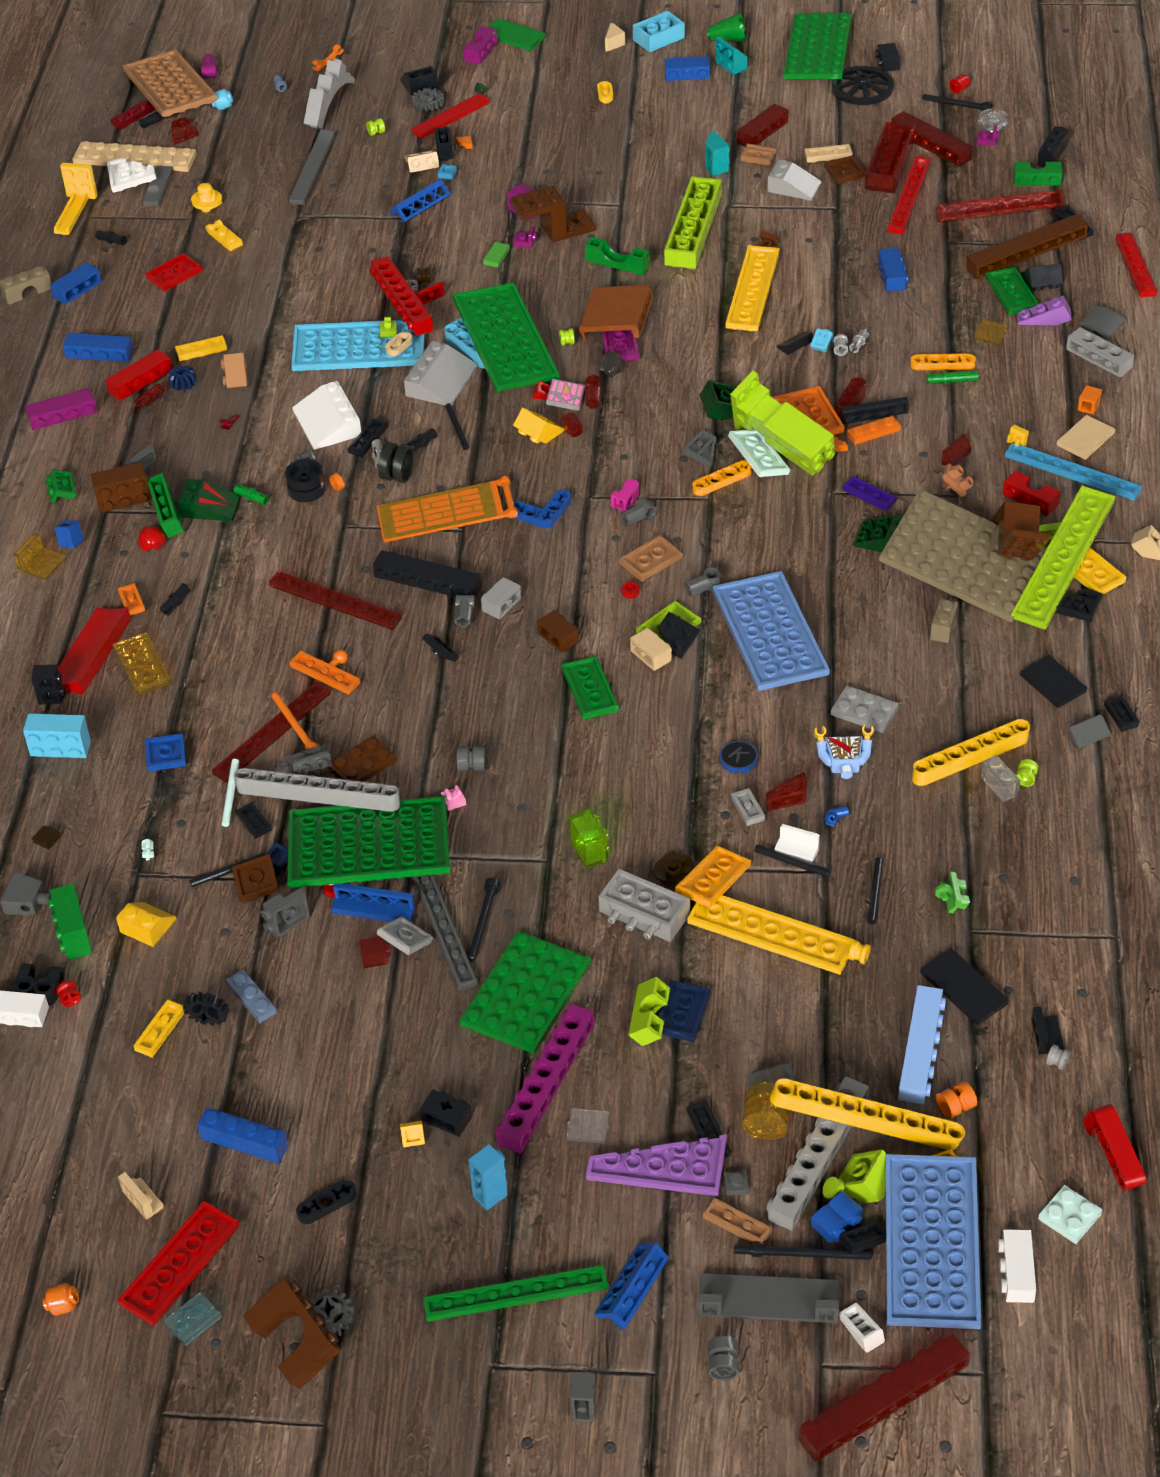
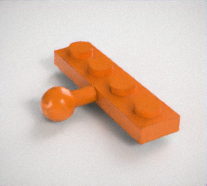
M341 649L335 651L333 660L329 664L303 651H300L289 662L291 668L348 695L360 685V678L336 667L338 664H344L348 659L347 652Z

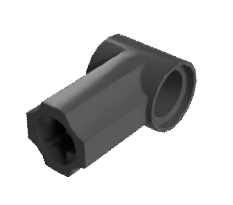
M640 498L634 507L620 513V519L628 527L644 518L646 520L653 519L657 514V508L646 498Z
M709 567L705 569L703 575L685 582L684 586L688 595L691 597L706 590L712 591V586L720 585V571L715 567Z
M457 594L455 600V624L460 628H466L468 625H471L472 611H475V595Z

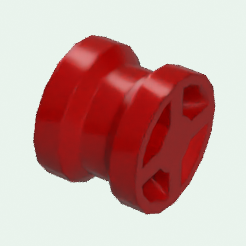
M74 981L62 982L56 988L60 1002L65 1007L74 1006L81 999Z

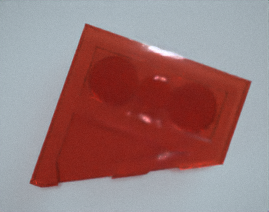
M186 117L172 122L173 145L199 136L198 130Z
M802 772L767 792V810L773 811L806 803L807 777L805 773Z

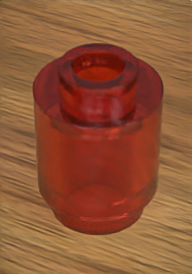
M567 413L562 417L561 424L568 435L578 437L582 434L583 426L576 414Z

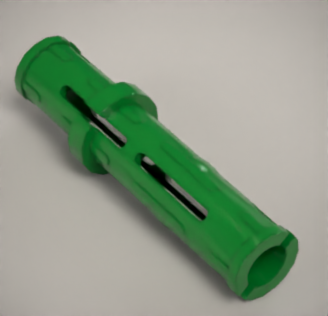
M977 370L961 372L942 371V373L927 374L926 379L928 385L937 383L946 385L952 382L978 381L979 375Z

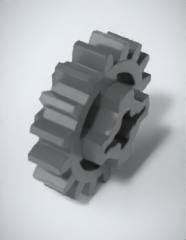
M423 88V91L418 90V93H414V96H412L413 106L416 109L420 108V111L425 109L426 112L433 111L434 108L439 109V106H443L444 95L441 93V90L437 91L436 88L433 90L431 88Z
M325 1289L324 1295L317 1292L316 1299L309 1298L314 1305L313 1311L326 1321L325 1328L328 1331L330 1330L341 1336V1329L348 1330V1323H353L354 1308L351 1299H347L345 1293L339 1296L336 1289L332 1294H329L328 1289Z

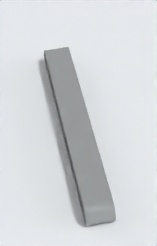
M248 768L238 769L234 773L237 792L240 794L382 811H396L401 805L399 789L394 785Z

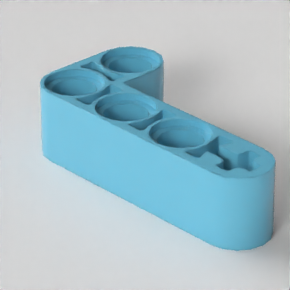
M459 318L445 326L446 344L477 363L478 367L485 368L462 319Z

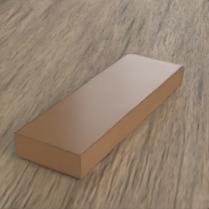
M715 1197L703 1213L704 1219L752 1244L760 1243L763 1246L773 1231L771 1226Z

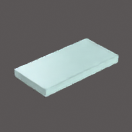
M755 429L729 432L728 437L759 477L789 475V467L776 450L765 443V437Z

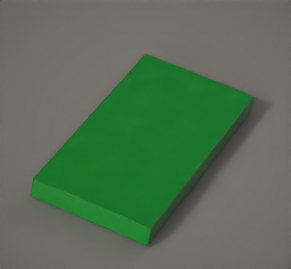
M500 18L487 27L496 29L498 41L531 51L546 38V33Z
M1016 267L985 273L986 280L1008 315L1017 314L1024 309H1029L1039 304Z
M597 656L561 664V670L583 720L619 711L618 703Z

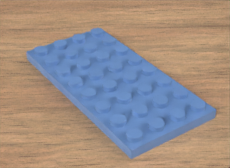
M782 571L712 586V592L758 691L830 674V669Z
M886 1154L887 1325L981 1329L976 1157Z

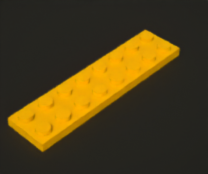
M748 245L726 320V328L758 332L780 248Z
M723 895L710 908L696 902L687 918L688 924L841 975L848 961L849 951L855 940Z

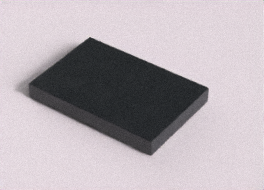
M1050 655L1020 671V676L1057 708L1087 692V687Z

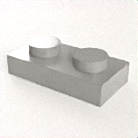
M749 788L731 794V800L746 826L765 821V815Z

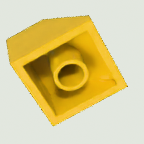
M523 407L513 426L518 428L517 432L524 436L528 434L531 436L530 440L537 444L539 442L548 443L564 431V428L541 414Z
M145 902L128 903L116 917L120 933L152 947L155 946L177 919L176 916Z

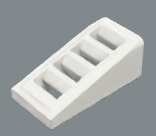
M857 1302L838 1313L839 1319L866 1353L884 1343L883 1330ZM858 1314L857 1317L853 1318L852 1320H849V1318Z

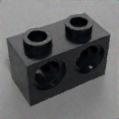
M34 665L32 682L38 704H61L62 696H65V686L61 684L62 674L58 672L57 665Z

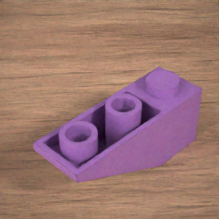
M1064 295L1017 313L1019 325L1056 326L1072 320L1071 309Z

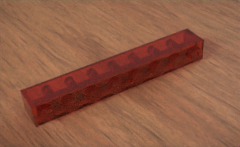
M1062 190L941 204L935 208L938 224L1059 209L1064 206Z
M953 1333L947 1337H940L928 1349H921L912 1359L903 1360L896 1369L891 1372H884L872 1384L863 1385L856 1394L844 1397L837 1406L832 1409L827 1408L813 1421L808 1420L803 1423L799 1429L800 1443L815 1462L821 1460L969 1365L970 1353Z

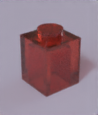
M379 936L359 940L364 969L388 964L387 956H390L391 952L389 943L385 944L383 938Z

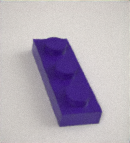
M852 476L843 484V491L884 511H887L896 503V496L855 476Z

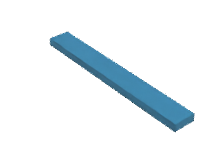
M1013 442L1005 452V457L1134 501L1142 490V486L1022 445L1015 446Z

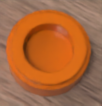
M334 473L329 477L330 484L336 491H340L345 487L344 481L338 473Z

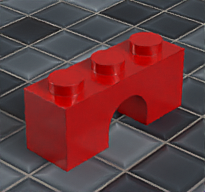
M1018 471L1013 472L1004 481L1002 495L1018 503L1040 506V513L1048 516L1059 505L1060 491L1047 485L1039 490L1030 489L1031 477Z

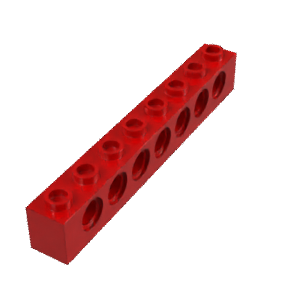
M389 256L371 260V267H369L370 275L375 278L376 284L380 285L381 291L385 292L386 298L391 301L392 307L396 308L397 314L401 315L402 321L407 324L408 330H411L415 336L433 332L432 316Z

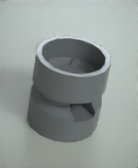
M468 746L457 747V770L469 771L470 768H473L474 771H485V746H474L473 749H470Z
M717 1336L709 1340L708 1373L713 1379L725 1381L734 1379L739 1375V1361L736 1360L739 1355L738 1341L735 1338Z

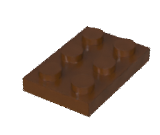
M373 735L332 760V766H329L328 769L338 779L365 782L396 763L397 758Z

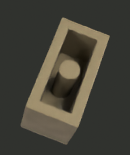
M940 599L931 626L930 640L949 643L957 619L958 602Z

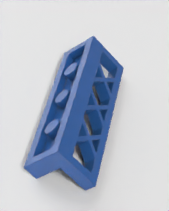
M439 179L395 205L390 210L392 216L398 214L405 223L451 194L443 181ZM439 188L444 192L443 196L436 194ZM428 195L432 196V202L425 201V197ZM416 202L421 203V209L414 208V204ZM403 210H410V215L406 217L402 212Z
M343 883L334 884L335 899L331 908L332 913L389 922L403 916L410 922L412 921L415 903L414 895L411 893ZM340 890H341V891H346V892H348L349 894H343V893L340 892ZM399 899L408 900V903L401 902Z
M656 1242L637 1244L595 1311L594 1315L598 1319L610 1318L619 1329H626L669 1259Z

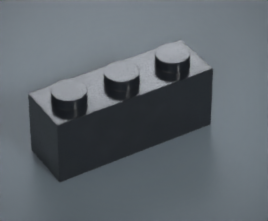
M1057 126L1053 128L1039 149L1037 166L1045 167V162H1057L1068 145L1069 129Z

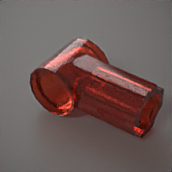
M590 375L585 380V403L590 409H596L600 406L601 380L597 375Z

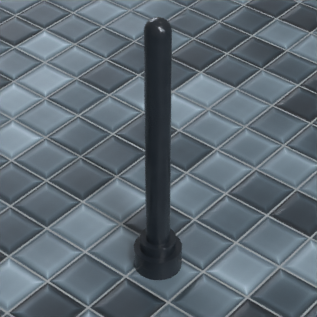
M927 94L922 96V99L926 101L980 109L985 114H990L993 103L988 101L981 104Z
M487 878L485 881L484 890L486 896L468 955L470 961H474L477 957L493 897L500 891L501 882L496 878Z

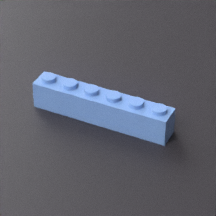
M917 986L899 1087L898 1100L924 1105L925 1096L930 1097L932 1084L928 1083V1079H933L935 1067L931 1066V1061L936 1062L937 1049H934V1044L939 1045L940 1032L937 1031V1027H942L943 1015H940V1010L944 1011L946 998H942L943 989Z

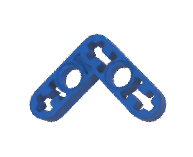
M567 490L556 492L543 509L521 501H513L518 511V516L515 518L542 528H550L570 505L571 493ZM534 513L535 515L529 516L527 514Z

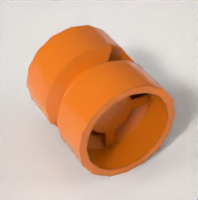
M961 1081L953 1085L951 1089L947 1088L936 1094V1102L941 1113L947 1119H952L960 1115L962 1111L966 1112L976 1107L977 1097L972 1087L966 1081Z

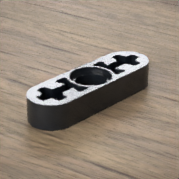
M344 1180L301 1202L296 1208L298 1220L303 1224H311L352 1202L357 1195L355 1184L352 1181ZM346 1189V1191H350V1193L346 1194L342 1191ZM326 1198H329L333 1201L328 1206H323L320 1204L321 1201ZM305 1210H307V1211L310 1212L311 1214L307 1215L306 1213H303V1212H304Z

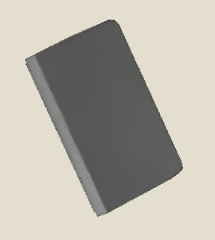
M1101 714L1073 725L1068 730V738L1078 749L1111 736Z

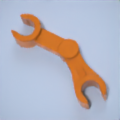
M338 44L334 45L333 52L329 57L312 62L316 65L312 69L319 71L327 65L328 60L333 61L337 55H341L344 49Z

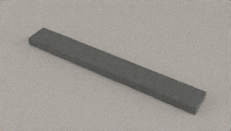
M320 130L289 198L290 204L305 205L335 138V131Z
M434 875L412 877L458 992L478 986L477 978Z

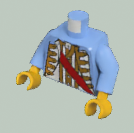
M865 725L862 727L864 739H862V736L825 737V741L823 737L826 734V728L822 727L823 734H818L817 728H815L813 734L818 738L816 743L819 759L826 766L830 767L832 773H841V777L844 779L851 778L852 773L858 772L860 766L864 765L871 755L872 740H870V737L874 733L873 726L870 733L864 731Z

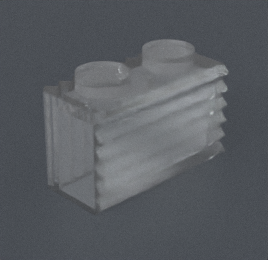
M997 755L983 761L981 779H983L985 784H988L990 789H993L992 791L1000 797L999 799L1005 802L1019 794L1021 780Z

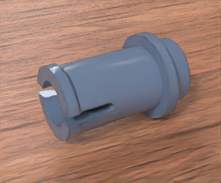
M275 76L273 82L276 90L279 92L285 91L287 88L286 82L282 80L281 76Z

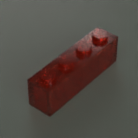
M776 104L771 105L737 130V144L747 147V144L758 145L788 123V109Z

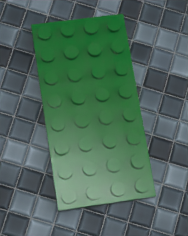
M814 12L812 14H794L783 74L784 79H842L852 19L851 13L828 12L819 14Z
M514 283L452 294V300L496 392L534 385L539 381L559 380V373Z

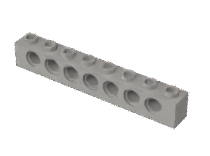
M845 1076L842 1083L836 1085L834 1091L868 1100L869 1086ZM817 1118L816 1128L813 1132L810 1131L805 1141L806 1145L798 1150L795 1164L789 1166L785 1181L779 1183L775 1198H771L767 1204L768 1221L793 1231L851 1130V1125Z

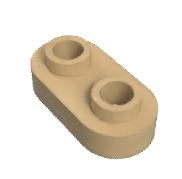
M409 332L398 333L385 345L386 353L393 357L400 355L413 343L412 335Z

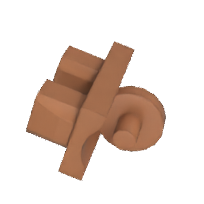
M949 463L945 466L946 470L942 475L944 481L942 487L945 490L951 488L952 491H956L962 498L966 495L967 490L973 486L974 480L970 476L962 477L964 471L959 464L952 466Z

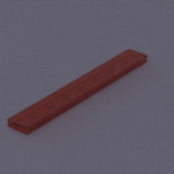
M280 571L269 581V587L393 630L402 619L401 614Z
M315 682L287 707L299 722L331 694L330 689ZM278 713L213 768L212 774L227 783L232 759L239 760L238 769L245 768L292 728L283 713Z

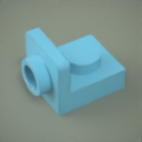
M817 329L810 345L811 349L827 353L830 343H833V333L827 329Z

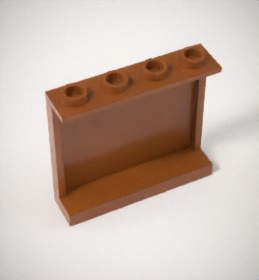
M650 285L594 288L592 294H590L589 303L586 305V312L583 314L582 323L579 325V332L582 334L583 340L587 339L589 332L632 330L633 338H640L653 299Z

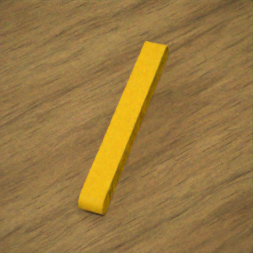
M782 1078L777 1080L770 1094L771 1103L780 1108L944 1150L951 1149L953 1151L957 1149L965 1135L963 1126L953 1121Z

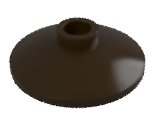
M673 853L658 860L654 866V874L662 882L675 883L683 880L693 870L694 864L688 855Z

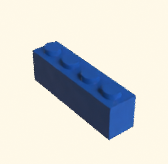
M68 333L63 343L65 357L73 359L129 362L134 350L131 337Z
M208 1107L197 1123L202 1140L278 1164L288 1148L285 1131Z

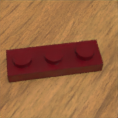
M143 100L110 119L111 125L121 130L153 112L154 106Z

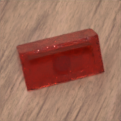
M961 434L942 451V465L946 466L949 463L952 466L958 465L971 453V447L965 434Z

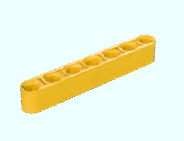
M1018 719L922 758L913 764L912 781L915 785L924 786L1019 747L1028 741L1030 724L1024 719Z

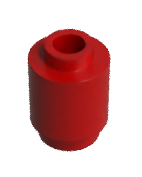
M961 74L950 80V90L957 94L968 88L970 84L969 76Z

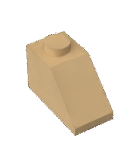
M1152 525L1135 532L1131 542L1133 549L1142 557L1160 560L1159 532Z

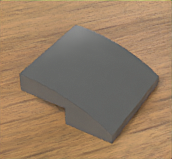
M1094 305L1079 325L1091 333L1094 331L1098 332L1108 340L1126 318L1108 308Z

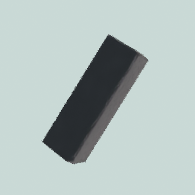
M801 332L777 345V348L786 355H789L812 343L813 333Z

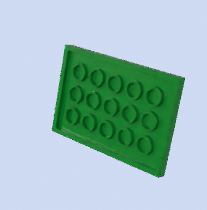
M517 931L461 1017L460 1026L535 1055L590 966L591 958Z

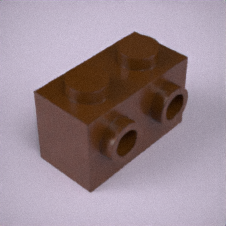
M553 610L537 620L538 634L561 653L579 642L577 627Z

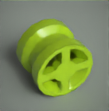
M572 328L566 331L563 329L559 330L561 346L575 344Z

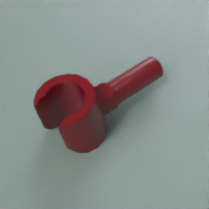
M236 414L229 420L221 419L220 423H222V426L220 428L230 430L232 423L240 416Z

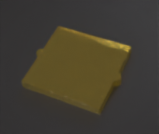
M982 320L974 335V340L1000 345L1008 325Z

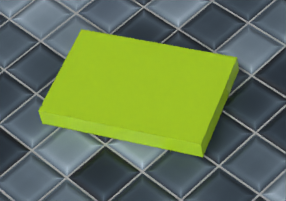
M674 601L638 626L636 633L648 628L664 641L659 631V625L668 612L675 614L695 627L701 623V618L677 601Z

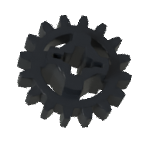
M201 991L198 992V995L193 992L191 996L187 995L183 1005V1009H185L184 1014H189V1019L194 1018L196 1023L200 1021L203 1025L209 1023L211 1026H214V1023L221 1025V1022H226L230 1009L228 1008L229 1005L224 1003V999H217L218 995L213 996L209 992L203 994Z

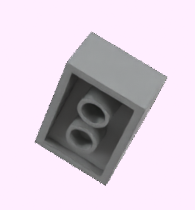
M778 159L768 176V192L812 201L822 181L795 163Z

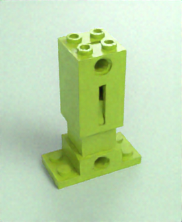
M752 371L730 394L735 429L743 430L745 428L750 431L754 428L765 437V443L813 476L816 472H820L827 460H831L834 457V435L789 403L785 402L782 405L770 397V390L759 383V376L755 371Z

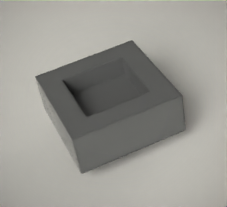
M746 1170L724 1172L726 1196L749 1194Z

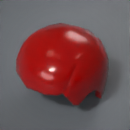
M145 527L139 533L138 546L146 552H149L151 548L158 550L159 547L165 544L166 535L158 527Z

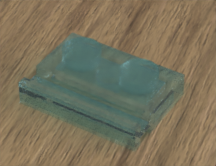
M199 1292L166 1318L164 1324L187 1346L222 1318V1316Z

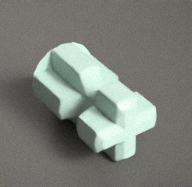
M150 839L143 840L141 843L142 858L150 860V858H154L153 841Z

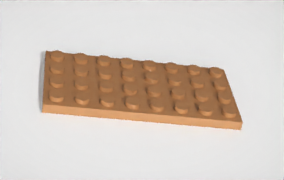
M176 49L122 65L123 71L162 117H169L178 112L182 113L188 109L211 104L217 100V95Z

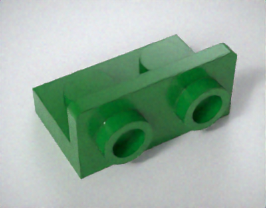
M51 469L50 474L46 476L45 485L48 486L47 495L50 497L51 503L55 504L57 497L74 499L76 491L72 472Z

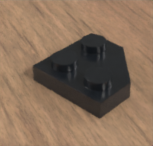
M1082 589L1078 590L1077 594H1065L1056 607V613L1092 622L1102 600L1103 593Z
M671 612L667 613L659 625V631L663 636L664 642L670 645L671 653L680 659L683 658L700 632V629Z

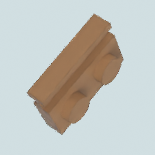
M747 144L741 155V161L770 166L774 155H776V148Z

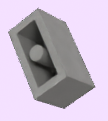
M503 577L487 593L483 594L481 598L482 611L500 620L521 599V586Z

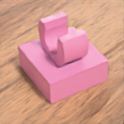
M457 785L453 789L448 790L447 788L444 792H441V796L446 798V808L448 811L466 805V799Z

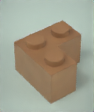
M244 353L223 355L224 359H221V367L226 375L223 376L224 386H227L228 390L248 388L247 364Z

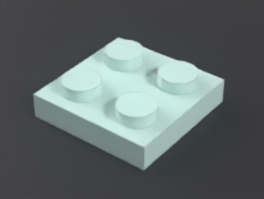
M1064 1185L1041 1211L1038 1220L1077 1244L1101 1216L1102 1209Z

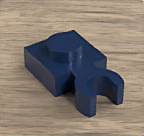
M275 843L267 854L271 855L274 868L276 869L277 867L281 870L288 862V849Z

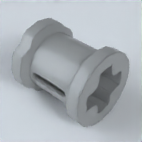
M844 334L836 335L833 339L835 345L834 353L838 356H844L848 353V337Z

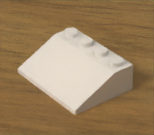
M338 381L320 386L292 407L314 450L356 438L361 433L360 419Z

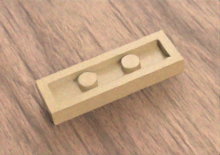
M849 144L806 148L804 149V155L807 162L814 163L852 156V150Z

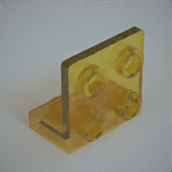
M35 532L13 554L17 570L43 580H47L66 560L65 555L43 548L40 534Z

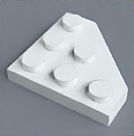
M124 158L107 162L113 193L156 179L155 169L152 165L143 166L140 162H127Z

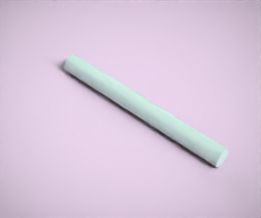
M232 759L222 818V826L228 827L230 824L236 786L234 773L239 767L238 759Z

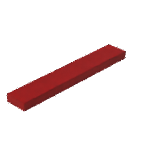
M478 93L413 127L412 133L422 139L434 133L435 128L445 127L489 104V98Z

